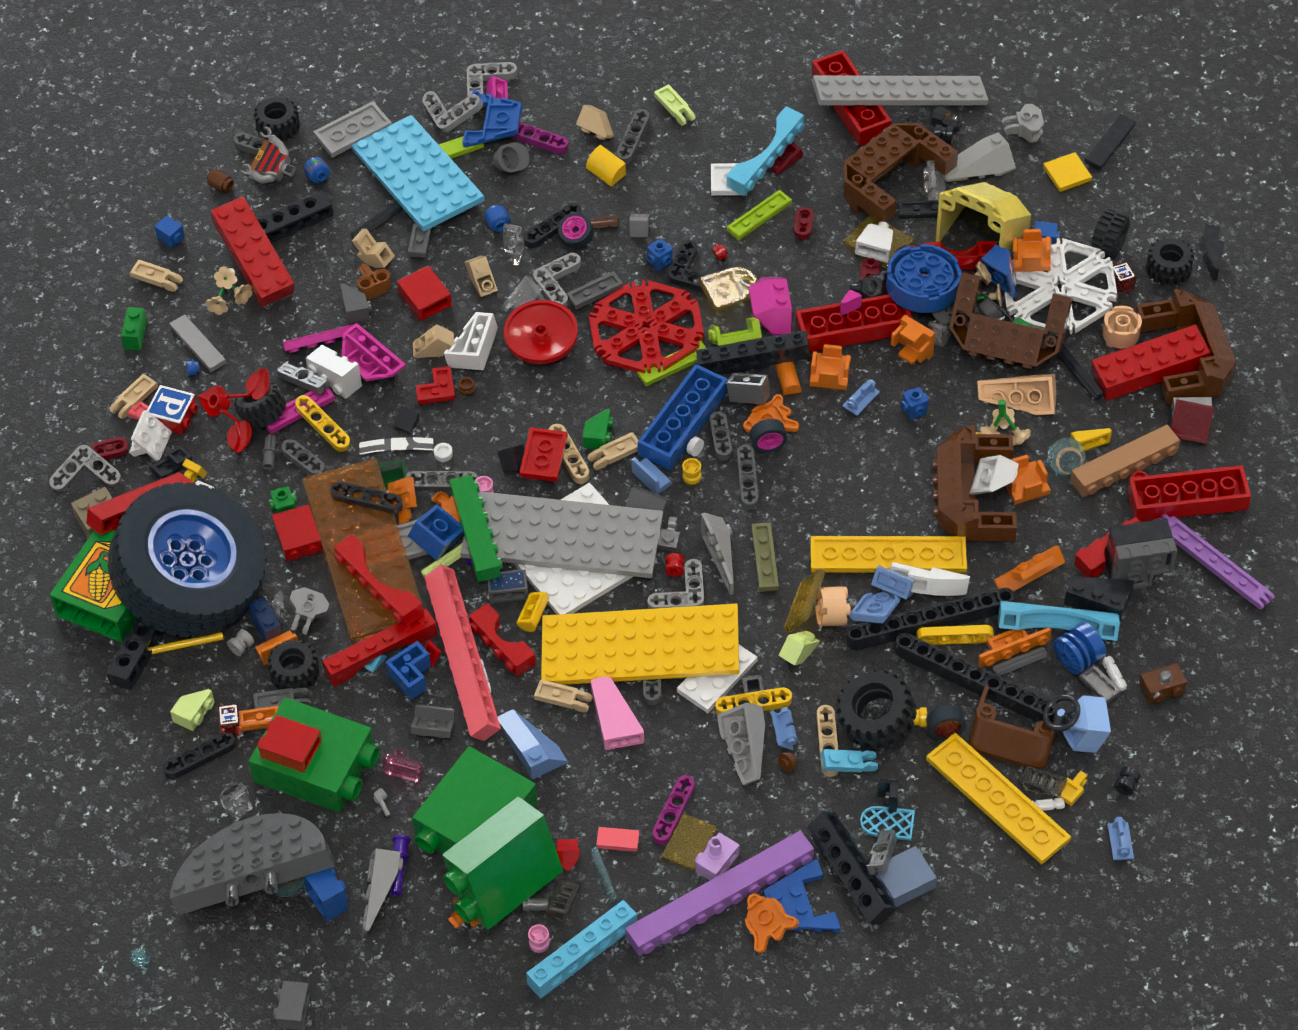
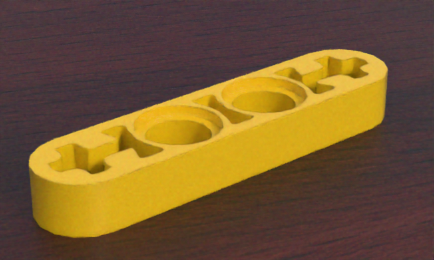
M301 395L296 399V411L335 450L344 452L349 448V436L310 397ZM300 403H307V408L305 406L300 407ZM313 414H319L322 418L318 421L312 420L311 416ZM326 426H331L334 428V431L332 433H326L324 432V428ZM338 439H339L340 441L345 440V444H344V445H343L342 443L338 444Z
M989 625L924 627L916 632L917 638L931 645L986 643L988 638L994 636L993 627Z
M775 688L725 696L716 701L715 709L716 713L720 714L732 709V703H735V707L739 706L738 703L743 700L762 706L763 711L780 709L791 704L792 693L787 688ZM784 695L786 700H782L780 696ZM765 697L769 702L761 704L758 702V699Z

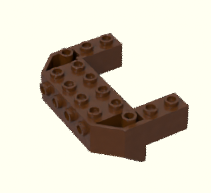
M893 123L844 161V198L854 213L857 214L863 209L878 221L887 222L896 215L897 200L875 185V183L905 160L915 168L926 161L943 175H946L957 166L958 151L919 123Z
M962 272L949 328L962 349L967 350V354L978 356V353L986 355L985 358L990 360L1002 358L1004 363L1014 365L1015 362L1022 363V367L1032 369L1033 366H1038L1061 352L1073 297L1053 293L1045 328H1034L982 316L978 312H974L983 276Z
M1174 289L1172 299L1136 305L1135 313H1139L1142 319L1140 333L1175 327L1178 331L1196 324L1211 351L1210 357L1200 358L1198 370L1163 377L1161 392L1166 405L1172 404L1173 398L1220 396L1232 380L1237 365L1214 304L1191 293Z
M970 425L954 432L937 446L936 459H932V470H936V474H933V486H936V490H933V501H937V506L933 508V516L937 517V525L949 535L966 537V541H1015L1017 530L1016 512H979L978 500H975V495L969 494L974 480V463H979L981 458L997 455L1012 459V434H976L975 425Z

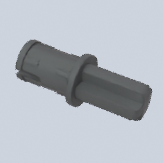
M271 434L265 438V446L262 450V467L267 471L274 469V460L277 455L275 450L276 436Z

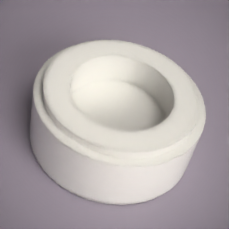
M693 437L687 445V453L694 457L702 451L704 441L698 437Z
M440 443L435 446L434 457L436 460L446 462L452 458L453 449L451 445Z

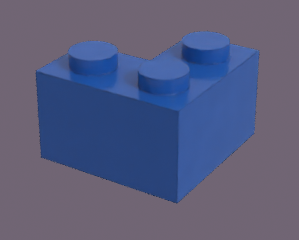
M418 641L385 662L387 675L410 700L427 690L425 677L422 675V672L431 667L430 656Z

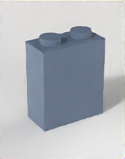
M916 846L892 857L886 873H875L896 907L936 888L937 877Z

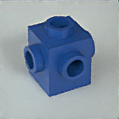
M662 238L652 242L647 247V261L658 272L673 262L672 246Z
M920 387L909 389L903 393L901 401L902 410L910 420L926 415L929 398L926 393L922 392Z

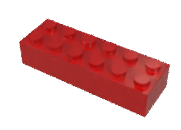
M844 50L812 61V77L813 75L861 76ZM832 105L859 146L869 143L873 137H877L885 128L891 126V119L881 105Z
M244 196L211 210L212 223L246 282L252 286L251 290L260 306L264 307L294 293L292 278Z
M888 294L862 299L861 307L844 315L840 312L841 303L796 311L797 331L806 330L810 352L823 350L825 344L846 346L891 338L892 333L900 326L901 318L904 315L910 318L912 316L910 310L898 305Z
M1195 324L1093 359L1092 375L1103 391L1105 400L1108 401L1158 384L1163 381L1165 376L1198 370L1200 358L1210 357L1211 351Z
M1243 465L1129 478L1127 489L1133 517H1137L1141 522L1152 521L1161 518L1162 515L1178 518L1248 510L1251 500V493Z

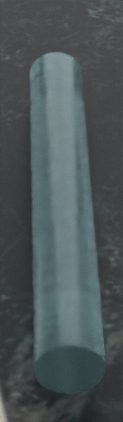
M597 847L592 848L590 852L610 903H615L618 901L600 852Z

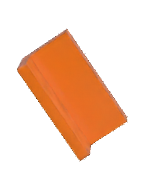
M289 630L256 646V652L263 664L266 665L268 663V656H271L270 651L272 649L275 650L277 644L282 645V642L285 640L290 642V639H295V642H298L297 635L295 633L292 634Z

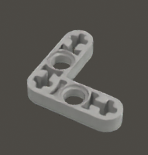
M512 62L472 64L468 66L467 96L472 95L473 90L483 94V81H488L491 76L503 80L514 79L517 76V66ZM489 70L497 71L494 74L488 73ZM472 84H479V85H480L479 87H476V88L471 87Z
M433 91L425 93L422 99L434 122L442 132L451 131L477 113L483 106L482 100L476 94L468 96L448 111L439 96ZM431 98L435 103L433 105L430 103ZM441 108V113L435 115L436 110ZM463 110V114L456 117L457 112Z
M569 253L533 272V279L547 300L555 301L565 307L568 306V296L556 280L578 270L581 266L580 256L576 253ZM555 267H560L562 270L559 272H554L552 269ZM547 287H554L555 290H554V291H547L546 288H547Z
M81 445L57 469L49 482L53 490L57 492L64 491L85 467L110 487L118 486L122 478L119 471L87 445ZM82 451H83V452H86V451H87L88 457H84V456H83V457L81 458V454H80V453H81ZM75 458H77V460L80 459V462H81L82 464L79 465V463H78L76 460H74V459H75ZM98 461L103 463V468L99 471L93 469L94 463ZM75 464L77 469L75 472L69 473L66 471L67 466ZM108 471L112 476L115 475L116 480H110L105 472ZM64 472L69 478L66 479L61 473ZM55 480H61L63 484L61 486L59 484L56 485Z
M690 559L685 563V592L653 593L647 600L648 609L704 606L701 562L697 559ZM691 567H695V575H692ZM691 582H697L700 584L697 588H692L689 586ZM697 594V603H694L693 595ZM679 599L681 603L679 605H673L671 604V600Z

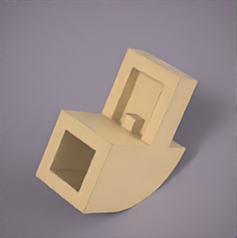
M362 229L352 240L359 251L357 256L364 263L374 268H385L395 256L386 242H376L367 229Z

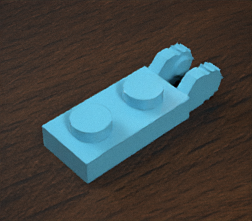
M823 749L821 752L824 771L861 773L862 771L871 772L878 769V763L868 761L863 763V761L876 758V752L866 750L861 752Z

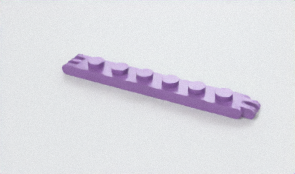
M1162 515L1161 518H1158L1160 520L1168 519L1175 544L1258 609H1263L1264 605H1267L1275 598L1272 592L1176 517Z

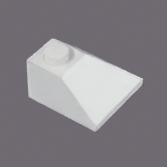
M1001 455L981 458L969 494L977 495L993 492L1012 483L1017 477L1019 464Z

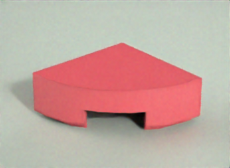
M140 401L127 414L133 419H140L142 412L147 410L149 406Z

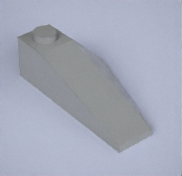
M998 132L981 139L958 154L957 166L946 175H943L941 172L939 174L946 182L967 180L968 177L978 176L979 178H985V175L991 174L1002 176L1014 171L1016 166L1008 142Z
M744 703L718 714L717 717L720 735L728 745V753L733 756L734 766L743 785H748L760 780L765 720L762 706Z
M376 848L370 855L367 882H371V884L368 885L365 897L368 905L365 906L362 928V933L364 934L370 930L398 870L401 871L403 858H400V852Z

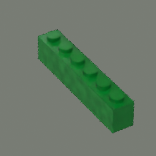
M472 475L450 479L451 493L477 581L481 582L501 577L500 569H503L501 558L496 556V553H498L497 544L491 540L494 536L491 526H487V523H489L487 511L483 512L482 510L484 508V501L482 496H478L480 492L478 481L474 482Z

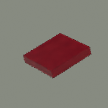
M1177 399L1171 430L1179 439L1207 444L1214 406Z

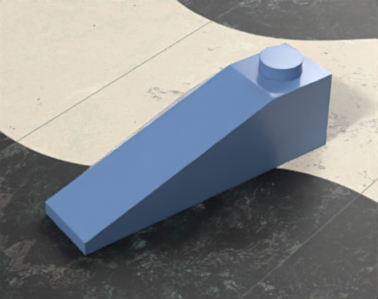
M514 709L497 716L503 733L531 779H535L568 763L559 746Z

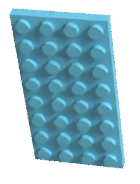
M412 115L352 145L354 153L394 199L400 203L401 207L423 232L485 201L484 195Z

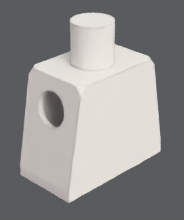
M879 222L878 225L868 224L856 241L855 254L888 263L893 230L889 229V225L886 222Z

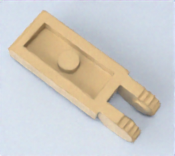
M138 260L130 272V276L162 288L164 287L171 292L177 290L175 283L179 284L183 281L180 275L171 272L169 269L142 260Z
M142 374L118 396V399L111 405L110 411L115 414L120 410L118 416L121 419H125L128 416L127 412L138 402L147 398L158 387V383Z
M631 432L600 446L599 449L591 452L587 458L591 462L597 460L593 464L595 470L605 468L607 464L638 452L637 442L639 440Z
M545 680L539 681L534 694V700L570 709L574 708L576 711L584 713L588 711L589 707L586 703L580 701L590 702L593 698L591 694L580 691L578 688Z

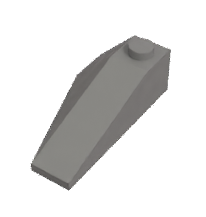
M702 513L701 536L729 594L732 595L734 594L730 540V535H732L731 527L725 523L722 517Z

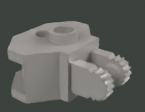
M1025 104L1020 112H1016L1015 116H1007L1002 120L1003 125L1006 126L1004 127L1006 134H1018V137H1023L1030 143L1037 142L1043 135L1042 127L1044 121L1041 109L1033 104Z
M305 587L292 591L289 604L295 612V618L291 630L295 631L297 629L298 621L301 619L306 621L302 634L307 635L313 620L326 616L329 603L322 593Z

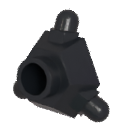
M883 270L880 274L874 273L860 279L857 284L850 285V290L861 294L862 299L887 295V271Z

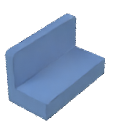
M635 457L631 460L632 473L652 492L659 494L671 486V480L647 458L641 462Z
M879 565L876 568L871 585L901 598L908 599L914 593L911 590L915 580Z

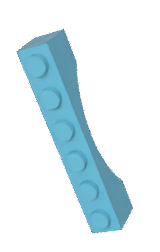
M786 106L776 117V133L773 141L755 158L736 164L726 175V187L743 196L748 191H751L755 183L763 178L765 171L773 166L776 158L784 153L787 145L791 144L795 136L802 132L805 126L804 115Z
M1000 601L999 628L1013 630L1059 628L1071 630L1079 623L1086 622L1099 633L1102 639L1117 641L1120 620L1117 613Z

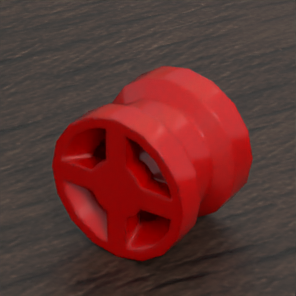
M677 553L668 554L665 558V563L667 564L665 573L672 577L683 575L684 556Z

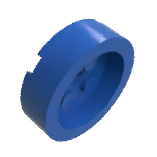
M920 244V247L913 248L907 246L897 251L889 261L886 279L887 292L894 302L905 309L920 313L937 312L949 307L956 300L962 271L958 265V260L943 248L928 244Z

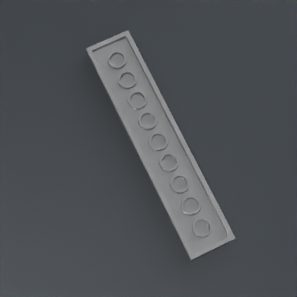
M813 75L812 78L819 105H987L988 97L980 76Z

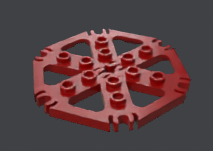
M642 280L641 286H636L634 281L632 282V288L629 282L597 302L593 307L596 313L590 312L589 322L594 352H596L597 356L604 354L602 355V361L608 365L644 374L645 367L650 374L652 367H656L658 372H661L662 365L664 372L694 353L700 347V343L696 341L703 342L704 331L698 301L696 302L695 298L689 300L690 293H687L686 290L647 280L648 286H646L644 280ZM658 290L672 294L674 299L653 311L650 293ZM625 294H629L632 297L634 314L612 308L610 303ZM688 312L693 314L695 325L691 329L670 324ZM602 324L623 331L608 340H602L599 335L598 325ZM659 341L683 348L670 357H663L660 352ZM640 343L642 360L632 361L619 357V355Z

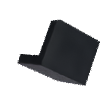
M523 444L497 451L504 473L521 468L525 451Z

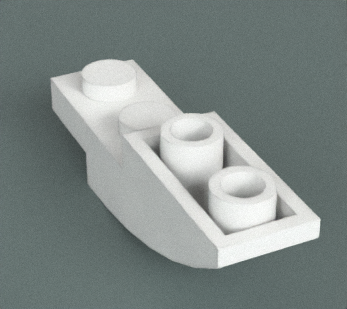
M892 562L890 570L915 580L911 592L939 596L967 594L970 576L932 567L931 571Z

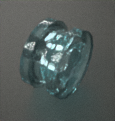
M137 948L131 951L130 955L132 958L130 962L132 965L145 966L149 964V951L147 949Z

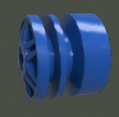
M1086 622L1079 623L1069 630V633L1063 634L1053 643L1054 652L1058 660L1069 672L1076 675L1087 669L1090 663L1094 664L1106 655L1103 639Z

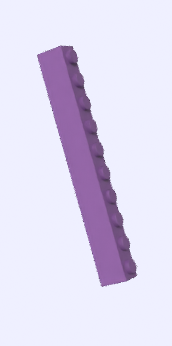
M800 830L626 927V939L638 956L649 954L655 947L670 942L678 934L688 932L694 925L704 923L710 916L722 913L728 906L738 904L744 897L757 893L766 885H772L778 878L784 875H790L801 865H807L814 859V848Z

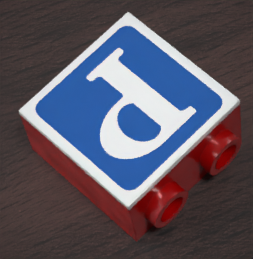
M160 385L147 411L173 433L183 435L185 429H188L193 414H196L198 410V404L196 403L195 394Z

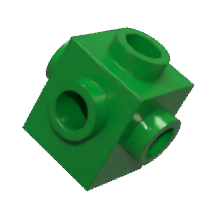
M289 486L270 491L272 498L269 499L270 508L272 511L275 510L276 514L296 508L297 498L294 492L291 493Z

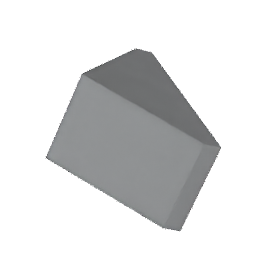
M631 214L630 237H648L650 214Z

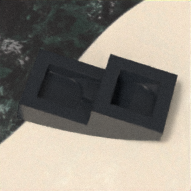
M180 445L166 452L164 459L151 465L150 472L159 480L171 476L184 467L183 463L186 459L191 461L192 455Z

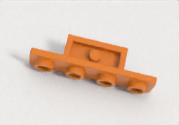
M1054 546L1043 553L1033 556L1027 562L1020 563L1016 568L994 579L997 589L1010 588L1015 591L1064 564L1065 560L1059 546Z
M1046 628L1031 635H1028L1025 629H1011L988 638L986 644L990 651L979 655L978 666L981 668L991 666L1002 659L1006 660L1020 652H1027L1035 646L1045 645L1050 641L1051 629Z

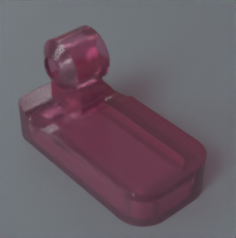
M396 749L393 755L386 754L383 759V772L385 774L414 782L420 781L424 769L420 762L404 758L405 752L402 749Z

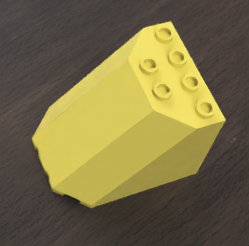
M985 182L957 187L939 194L936 242L942 240L965 206L988 216L989 227L1000 233L999 246L1008 249L1010 253L1013 252V238L1022 239L1023 230L1030 227L1031 214L1018 197ZM993 221L999 223L1001 227L995 226Z

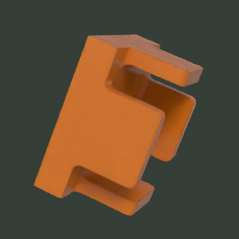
M1024 229L1023 239L1013 238L1015 272L1051 271L1052 241L1050 236L1042 238L1041 229Z
M904 315L901 318L900 326L891 335V345L895 347L900 342L905 347L899 352V357L911 364H914L917 360L922 363L925 359L930 360L934 355L935 332Z
M825 344L823 353L813 351L810 386L847 390L851 356L842 355V346Z
M1028 455L1011 459L1019 464L1018 474L1014 481L1005 485L1015 505L1050 494L1051 489L1047 484L1048 473L1041 460H1038L1037 463L1036 461L1029 462Z

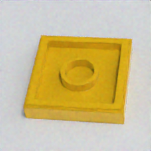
M1075 152L1043 164L1044 170L1059 192L1092 180V176Z

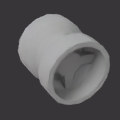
M244 629L239 630L235 638L227 641L229 649L237 656H241L247 647H251L255 643L253 637Z

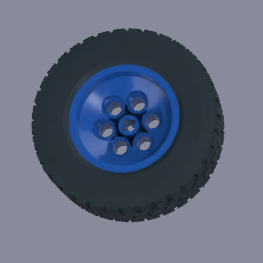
M183 482L173 483V485L171 483L164 484L160 488L157 486L150 489L149 492L146 491L133 501L120 519L108 552V572L111 584L119 600L123 601L125 608L131 611L132 615L138 620L141 619L144 624L149 627L153 626L155 630L165 631L166 634L174 636L178 634L181 637H189V635L200 637L203 634L206 636L214 634L215 631L216 633L235 623L247 611L248 605L252 603L262 583L267 564V551L263 534L260 528H258L257 522L254 518H251V514L246 508L243 509V505L236 500H232V497L226 493H220V490L188 482L186 484H183Z

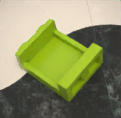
M754 317L746 318V330L720 334L718 326L710 325V330H708L709 340L713 344L720 346L762 338L759 319Z

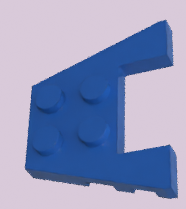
M477 90L472 91V94L479 96L483 102L482 107H487L482 131L464 132L463 147H470L518 134L523 108L521 102L503 97L498 99L488 93L484 95L480 94Z
M818 859L813 860L763 890L764 897L776 899L782 904L787 915L798 919V927L788 930L801 931V929H813L816 932H822V930H832L835 933L840 932V925L835 912L814 917L803 883L823 879Z

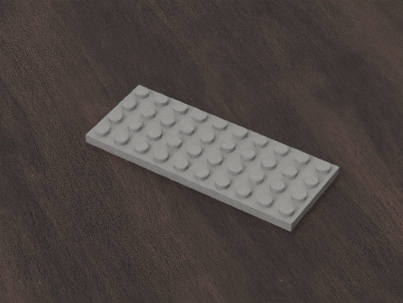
M481 491L478 493V496H482L484 501V508L482 510L483 512L487 511L489 523H487V526H491L494 538H491V540L497 544L498 553H496L497 558L500 557L502 562L645 578L653 577L663 511ZM464 537L460 555L461 558L471 559Z

